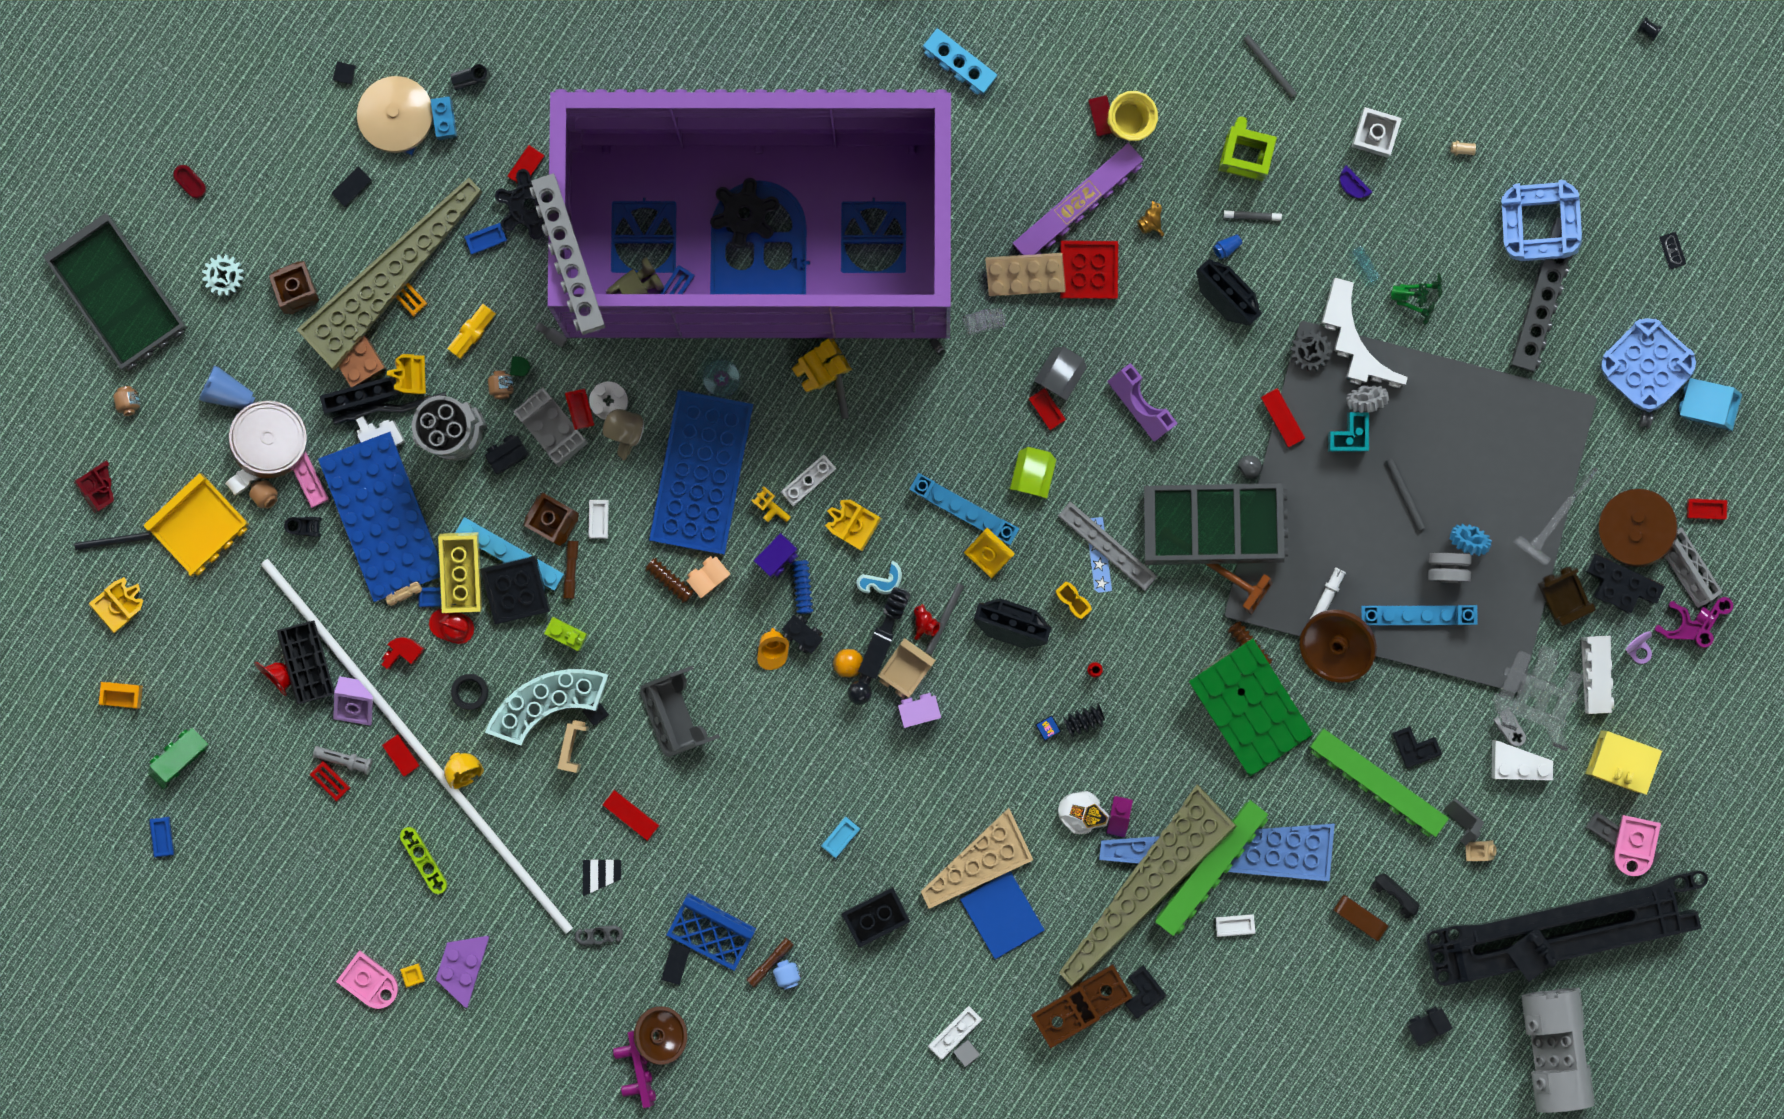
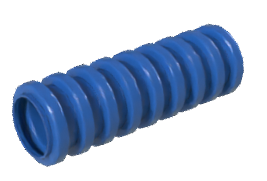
M807 560L794 561L792 563L794 565L792 571H795L793 577H795L794 583H796L794 589H796L795 595H797L795 601H797L796 607H798L796 613L798 614L813 612V609H811V606H813V603H811L812 597H810L812 591H810L811 585H809L811 579L808 577L810 576V573H808L810 567L807 566L809 564Z

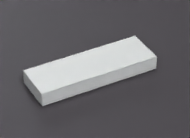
M968 1006L928 1047L942 1060L982 1021V1018Z

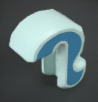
M892 561L888 579L862 574L857 579V587L861 592L867 594L870 593L871 587L878 593L890 594L894 587L898 588L902 578L901 568L898 563Z

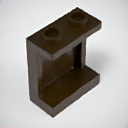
M1565 567L1560 570V574L1555 576L1553 574L1543 578V582L1538 584L1556 626H1564L1596 610L1594 604L1589 603L1577 576L1578 568Z

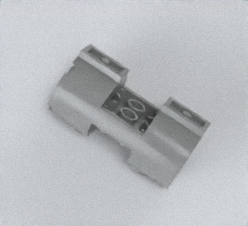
M434 396L422 402L416 409L412 420V438L417 447L420 446L422 449L443 459L457 461L471 456L478 449L482 441L483 429L488 426L480 409L473 408L470 403L465 402L462 404L448 396Z
M1563 988L1523 994L1522 1006L1526 1034L1531 1035L1535 1071L1531 1072L1536 1112H1565L1593 1107L1595 1101L1590 1064L1586 1062L1582 1031L1585 1024L1580 988Z

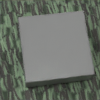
M966 1040L953 1051L965 1067L980 1055L969 1040Z

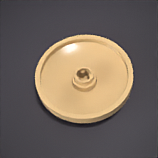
M391 76L380 79L369 86L360 98L357 107L358 126L367 141L382 151L399 153L413 149L427 137L433 125L430 97L421 85L409 78Z

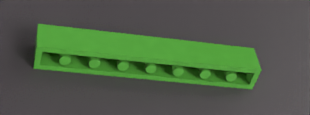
M1321 728L1309 745V748L1312 749L1310 753L1319 759L1321 756L1327 760L1326 764L1332 769L1336 770L1339 768L1343 771L1342 776L1349 781H1352V779L1359 783L1357 786L1366 793L1368 790L1375 794L1373 798L1381 804L1385 801L1390 805L1388 809L1395 814L1401 813L1406 816L1404 820L1412 826L1417 824L1421 827L1420 832L1427 837L1431 835L1436 837L1449 818L1324 728Z
M1248 799L1232 819L1237 827L1193 869L1154 921L1172 936L1175 933L1179 935L1185 927L1183 923L1186 919H1191L1197 912L1196 906L1199 903L1203 904L1209 896L1207 892L1211 888L1215 889L1219 884L1221 874L1223 872L1226 874L1232 867V860L1235 857L1238 859L1244 852L1243 846L1246 842L1251 843L1256 836L1254 832L1257 828H1262L1266 824L1268 814Z

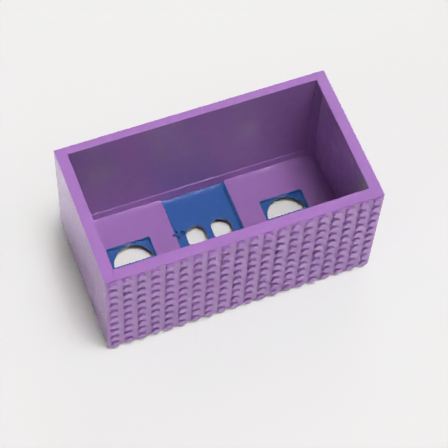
M557 89L555 92H550L549 175L554 173L606 327L582 335L581 330L576 331L573 320L577 318L575 312H570L567 300H570L568 292L564 293L561 282L564 279L562 273H557L554 263L558 261L556 255H551L548 246V308L566 338H950L951 93H947V90L939 89L935 90V93H929L923 89L915 90V92H907V90L903 89L895 90V92H887V90L883 89L875 90V92H867V90L863 89L855 90V92H847V90L843 89L835 90V92H827V90L823 89L815 90V92H807V90L803 89L795 90V92H787V90L783 89L775 90V92H767L764 89H758L755 92H747L744 89H738L735 92H727L724 89H718L715 92H707L704 89H698L695 92H687L684 89H677L675 92H667L664 89H657L655 92H647L644 89H637L635 92H627L624 89H617L615 92H607L604 89H597L595 92H587L584 89L567 92L564 89ZM753 178L757 182L756 195L758 198H777L791 218L792 229L789 232H773L772 237L769 239H764L755 232L748 234L746 242H751L754 245V262L746 270H737L727 263L725 257L726 245L732 242L734 233L727 231L726 227L714 229L710 224V220L713 216L719 215L724 211V204L716 198L718 188L726 187L731 193L737 194L741 192L744 180ZM549 194V202H551L553 195ZM650 208L658 211L645 235H643L631 214V211L635 209ZM879 208L887 211L875 235L872 234L860 213L862 210ZM552 213L549 216V220L552 222L557 221L559 218L558 213ZM622 218L626 219L635 235H615L617 226ZM663 218L669 221L673 235H654ZM852 218H855L864 235H845L847 225ZM893 218H896L899 222L903 235H884ZM558 232L555 235V239L563 240L566 234ZM548 236V244H550V243H551V240H550V237ZM615 243H673L668 259L660 267L654 269L656 271L655 274L658 275L664 286L678 265L695 275L684 294H678V292L688 279V275H686L675 294H669L681 277L682 271L679 272L665 294H660L662 290L655 288L647 290L648 294H622L621 291L616 294H606L605 292L618 279L632 270L619 258ZM765 243H790L792 246L791 262L780 270L769 269L764 263ZM844 244H903L900 256L889 268L882 271H865L857 267L850 260ZM569 250L564 251L561 254V258L569 259L572 252ZM571 269L567 276L575 278L578 275V271ZM651 276L642 279L641 282H646ZM577 288L574 291L575 297H581L584 294V289ZM583 307L580 310V315H589L591 309Z

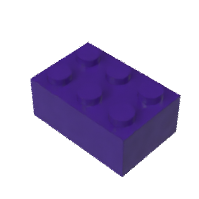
M780 533L755 558L754 562L771 578L774 576L778 578L785 571L783 566L787 562L791 564L798 557L796 553L799 550Z

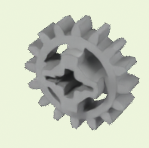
M1368 385L1358 387V390H1352V393H1348V397H1346L1349 410L1353 409V412L1360 411V413L1364 411L1368 413L1377 411V408H1384V405L1388 404L1389 401L1386 388L1382 389V386L1376 387L1375 385L1372 387H1368Z

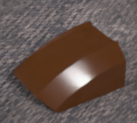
M297 261L277 269L269 275L279 307L284 314H294L310 306H315L320 300L305 261Z
M542 492L536 497L528 511L523 526L561 546L567 541L573 527L578 522L579 513Z

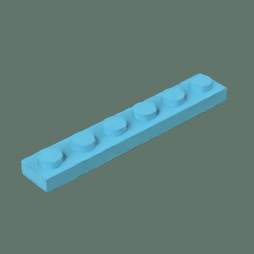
M466 517L463 518L455 532H479V548L503 562L532 556ZM537 559L544 585L555 591L564 574Z

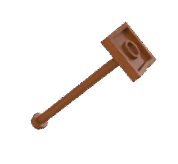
M1163 528L1159 534L1162 541L1167 539L1192 555V546L1171 533L1172 529ZM1205 564L1248 592L1249 597L1243 607L1251 615L1273 584L1271 578L1264 574L1256 586H1251L1219 564Z

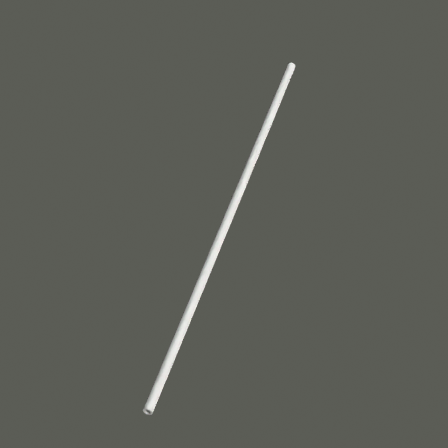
M266 559L261 564L265 571L308 622L315 620L318 634L350 674L359 680L370 692L374 703L564 933L567 934L573 927L460 790L454 789L453 786L452 788L449 787L441 767L270 560Z

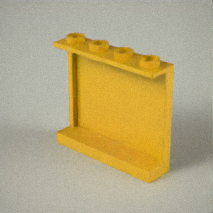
M199 473L143 526L148 531H151L189 572L190 576H199L206 569L204 566L209 561L213 563L220 556L218 553L223 548L227 550L234 543L232 540L237 535L241 537L248 530L246 527L249 523L203 474Z

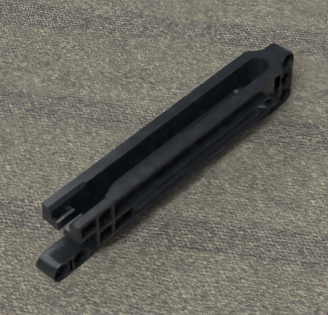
M1691 870L1670 875L1647 886L1479 924H1453L1431 929L1426 932L1424 940L1434 981L1442 986L1520 970L1506 951L1512 945L1473 953V948L1477 944L1530 933L1536 928L1543 930L1627 910L1629 911L1627 919L1545 937V939L1560 958L1559 961L1702 929L1698 911L1689 909L1679 912L1674 891L1685 892L1704 887L1708 882L1707 874L1700 870ZM1696 874H1700L1702 877L1701 882L1695 884L1693 881ZM1677 878H1681L1683 881V885L1680 888H1676L1674 885ZM1456 929L1458 935L1455 939L1451 940L1448 936L1449 931ZM1432 934H1438L1439 940L1435 944L1430 943V936ZM1438 952H1441L1443 954V960L1439 963H1436L1434 961V955ZM1445 971L1448 977L1445 981L1441 982L1438 979V975L1440 972Z

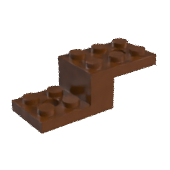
M1111 964L1065 991L1063 996L1032 1013L1031 1016L1051 1049L1097 1022L1102 1015L1133 997L1116 968ZM1104 985H1109L1112 989L1111 994L1108 996L1101 994V988ZM1056 1016L1063 1019L1060 1027L1052 1025V1019Z

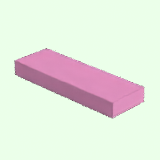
M305 451L301 462L293 471L311 508H314L330 499Z

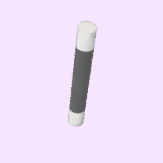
M1224 210V218L1281 221L1282 214Z

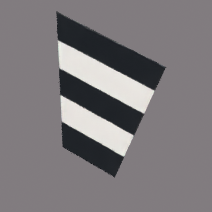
M583 860V896L621 879V860Z

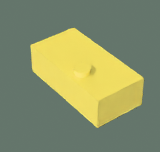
M479 532L440 534L438 542L442 613L481 612Z

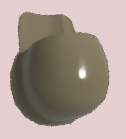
M615 409L607 415L602 432L607 438L620 442L617 455L625 461L632 447L639 443L644 430V421L641 415L623 409Z

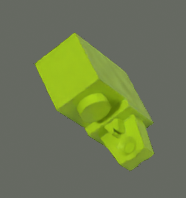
M552 617L544 633L576 651H581L589 635L556 617Z

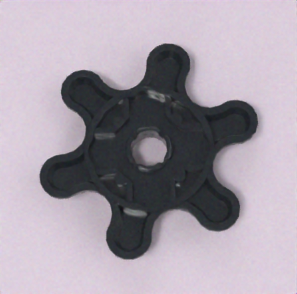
M521 169L516 174L518 181L516 189L508 191L501 188L495 192V199L509 207V214L502 219L501 226L504 230L511 231L516 225L524 224L529 230V236L537 240L543 235L541 223L544 219L543 217L539 218L536 207L532 210H527L524 207V202L527 199L534 200L535 206L539 204L537 198H532L529 189L533 187L530 173L526 169ZM549 194L544 195L543 202L549 203Z
M753 178L745 179L741 192L737 194L731 193L726 187H720L716 191V198L724 204V211L719 215L713 216L710 224L714 229H721L722 227L731 228L734 233L732 244L736 248L744 247L748 234L752 232L758 233L764 239L771 238L774 232L773 228L766 223L765 216L768 212L778 208L779 201L775 197H768L767 199L758 198L756 195L757 182ZM746 208L750 211V216L748 218H741L739 211Z

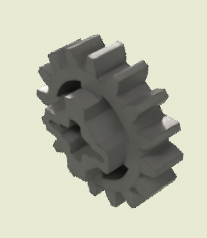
M1311 329L1310 334H1308L1304 330L1303 336L1300 334L1296 335L1298 341L1292 340L1291 343L1295 347L1290 348V351H1294V354L1290 357L1297 359L1294 364L1300 363V369L1307 366L1308 371H1311L1312 367L1315 370H1319V364L1324 367L1326 365L1324 360H1330L1327 354L1332 353V350L1327 347L1331 345V342H1325L1327 336L1322 338L1320 336L1321 331L1314 334V329ZM1306 338H1313L1311 342H1302ZM1319 341L1323 346V351L1319 348ZM1314 344L1313 350L1315 353L1308 356L1306 347L1309 348ZM1298 349L1303 353L1302 359L1299 356ZM1312 358L1320 359L1315 363H1309Z

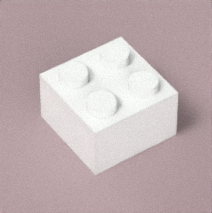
M1365 107L1362 110L1351 147L1388 158L1391 155L1402 118Z

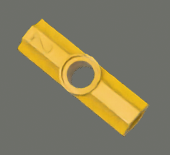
M482 304L473 317L464 323L459 330L458 336L447 349L461 359L472 344H475L485 332L484 329L495 317L496 313Z

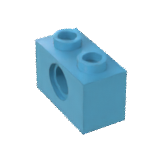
M450 97L430 99L436 138L438 140L456 138L457 130L452 99Z

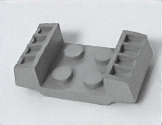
M543 387L513 410L515 415L527 427L558 467L588 444L579 430H574L573 423Z

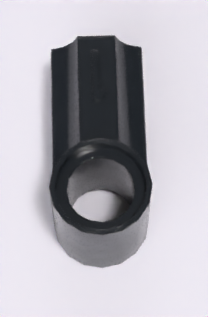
M476 64L471 68L452 73L450 76L454 89L459 90L478 83H486L490 79V71L485 66ZM484 69V76L478 79L476 72Z

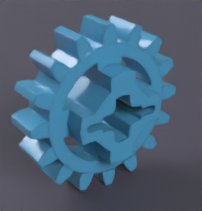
M1461 524V526L1456 525L1450 533L1449 539L1452 540V544L1457 545L1456 548L1462 549L1464 553L1468 554L1469 552L1470 555H1473V553L1478 556L1480 554L1485 555L1486 552H1489L1492 545V540L1489 539L1490 536L1484 535L1485 531H1479L1478 527H1472L1470 524L1468 526Z

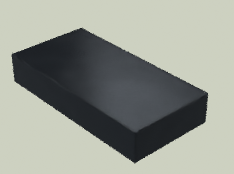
M358 166L331 194L346 207L373 180Z
M672 942L661 980L680 985L690 947Z

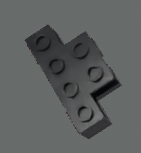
M1591 554L1583 571L1600 579L1593 598L1604 603L1613 604L1616 606L1615 608L1625 613H1632L1638 598L1651 604H1657L1665 588L1662 584L1598 554Z

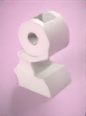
M242 469L225 484L236 496L251 485L252 480H258L260 477L253 476Z

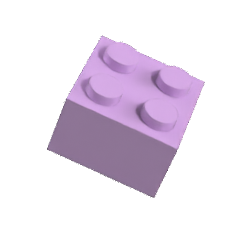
M931 693L919 695V700L913 701L912 698L901 700V704L898 707L904 728L941 718L935 695L931 696Z

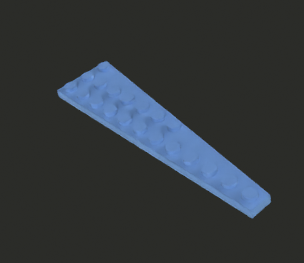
M1335 824L1257 829L1254 832L1256 836L1251 843L1246 842L1243 846L1244 852L1238 859L1235 857L1232 860V867L1228 872L1330 881ZM1160 836L1101 840L1099 860L1139 864Z

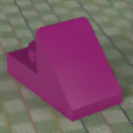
M1114 796L1107 834L1121 837L1126 836L1130 822L1132 799Z

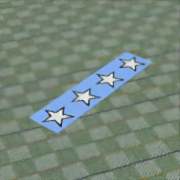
M1103 517L1090 518L1104 530ZM1089 544L1094 590L1098 593L1112 591L1108 559Z

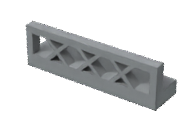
M1681 527L1678 529V535L1682 540V544L1676 539L1666 559L1697 608L1715 599L1722 593V590ZM1688 553L1691 554L1692 560L1689 558ZM1698 569L1701 570L1703 576L1699 574ZM1709 585L1712 587L1715 593L1712 594V592L1709 589Z

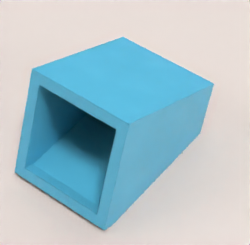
M1690 378L1689 383H1686L1684 387V401H1681L1679 405L1680 415L1685 419L1733 431L1742 394L1734 387Z

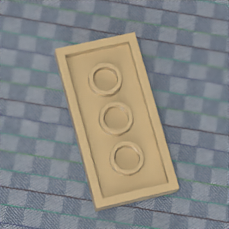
M1062 253L986 257L985 259L989 296L1065 292L1066 290Z

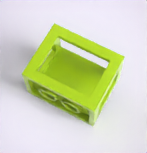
M1240 116L1227 133L1218 171L1263 181L1269 172L1277 137L1247 130V118ZM1235 143L1260 149L1257 162L1252 163L1232 158Z

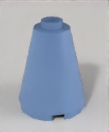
M214 365L199 400L243 409L252 404L255 397L252 396V391Z

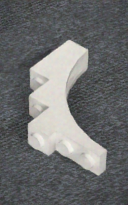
M1334 278L1321 324H1324L1325 328L1336 331V328L1339 329L1333 351L1338 352L1337 355L1348 358L1349 355L1352 356L1346 378L1350 379V383L1361 385V382H1367L1368 376L1371 377V381L1381 383L1382 380L1387 381L1389 386L1396 388L1406 385L1408 377L1395 373L1379 363L1361 342L1355 329L1351 308L1354 283Z

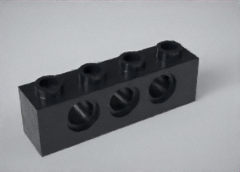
M386 377L320 395L324 415L327 418L345 414L348 410H358L374 404L401 399V393L394 389L396 379Z

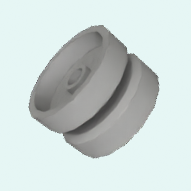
M1429 553V564L1441 566V569L1428 570V580L1440 581V583L1471 582V572L1459 569V566L1471 565L1472 555Z

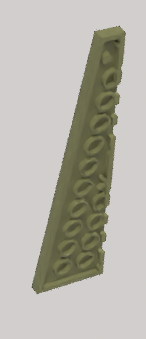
M469 177L297 329L300 335L334 371L482 194V191Z
M1198 784L1184 801L1178 813L1173 816L1167 828H1164L1159 839L1151 846L1147 855L1143 857L1115 895L1112 903L1104 910L1101 918L1093 925L1090 933L1082 940L1078 949L1074 951L1059 973L1071 987H1074L1237 827Z

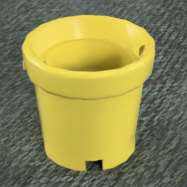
M1127 91L1118 95L1111 103L1108 112V124L1111 131L1116 137L1127 141H1140L1148 137L1155 130L1158 122V110L1154 101L1139 91Z

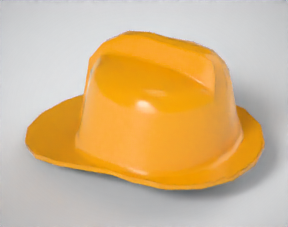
M771 628L770 632L762 635L758 648V664L766 670L782 667L788 657L789 641L780 632L775 631L774 628Z

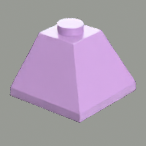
M339 676L334 692L333 719L371 726L373 696L359 680Z

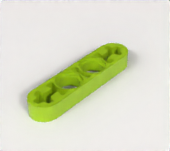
M413 827L404 828L400 833L403 845L430 890L435 894L443 893L448 885L444 875L417 830ZM405 831L413 832V841L415 842L418 839L419 843L410 848L408 845L412 844L410 839L404 838L406 836ZM416 847H422L424 850V855L420 858L416 857L413 853ZM426 863L433 865V873L426 874L423 867ZM438 873L439 876L435 878L438 882H443V885L441 886L442 890H440L439 888L435 889L434 885L436 883L434 879L429 881L428 878Z

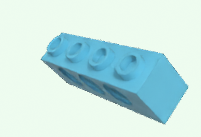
M938 28L923 45L924 54L932 60L934 58L940 62V67L947 72L951 70L955 73L954 77L961 83L964 81L970 85L969 89L977 95L979 93L984 95L997 78L995 72ZM946 47L949 50V54L941 56L938 52L939 49ZM956 59H962L965 64L963 67L957 68L953 62ZM975 70L980 76L978 79L973 80L969 77V73Z

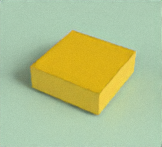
M419 963L400 969L406 988L425 982Z

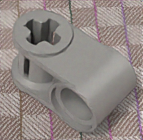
M1510 709L1493 719L1495 725L1510 745L1521 746L1525 743L1526 735ZM1513 733L1521 735L1519 743L1512 741Z

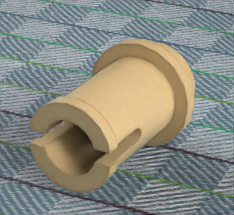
M1458 140L1452 142L1451 153L1455 156L1458 154L1475 155V143H1459Z

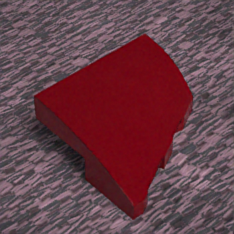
M107 460L74 481V484L95 514L114 502Z

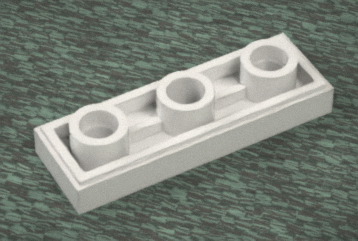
M823 454L785 487L781 493L794 506L834 472L836 468ZM806 477L812 478L810 484L805 483Z

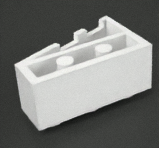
M1492 740L1493 779L1553 780L1552 760Z

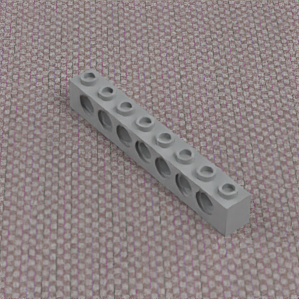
M553 173L532 180L533 187L529 189L532 198H537L539 205L535 207L539 218L543 217L545 224L542 225L545 237H550L551 243L548 246L551 255H556L558 262L554 264L557 273H562L564 279L561 282L564 293L568 292L570 300H567L570 312L574 311L577 318L573 320L576 331L581 330L582 335L606 328L556 176ZM546 194L553 195V199L549 203L542 201ZM558 213V220L554 222L550 221V214ZM564 232L566 234L563 240H556V233ZM566 250L572 252L569 259L561 258V254ZM571 269L578 271V275L575 278L567 276ZM577 288L584 289V294L581 297L574 296V291ZM583 307L591 309L590 314L587 316L580 315V310Z

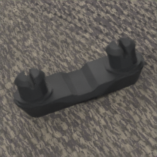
M1385 873L1375 876L1372 888H1377L1376 892L1380 893L1384 889L1390 895H1394L1403 906L1400 909L1401 915L1405 914V918H1410L1411 915L1418 913V902Z

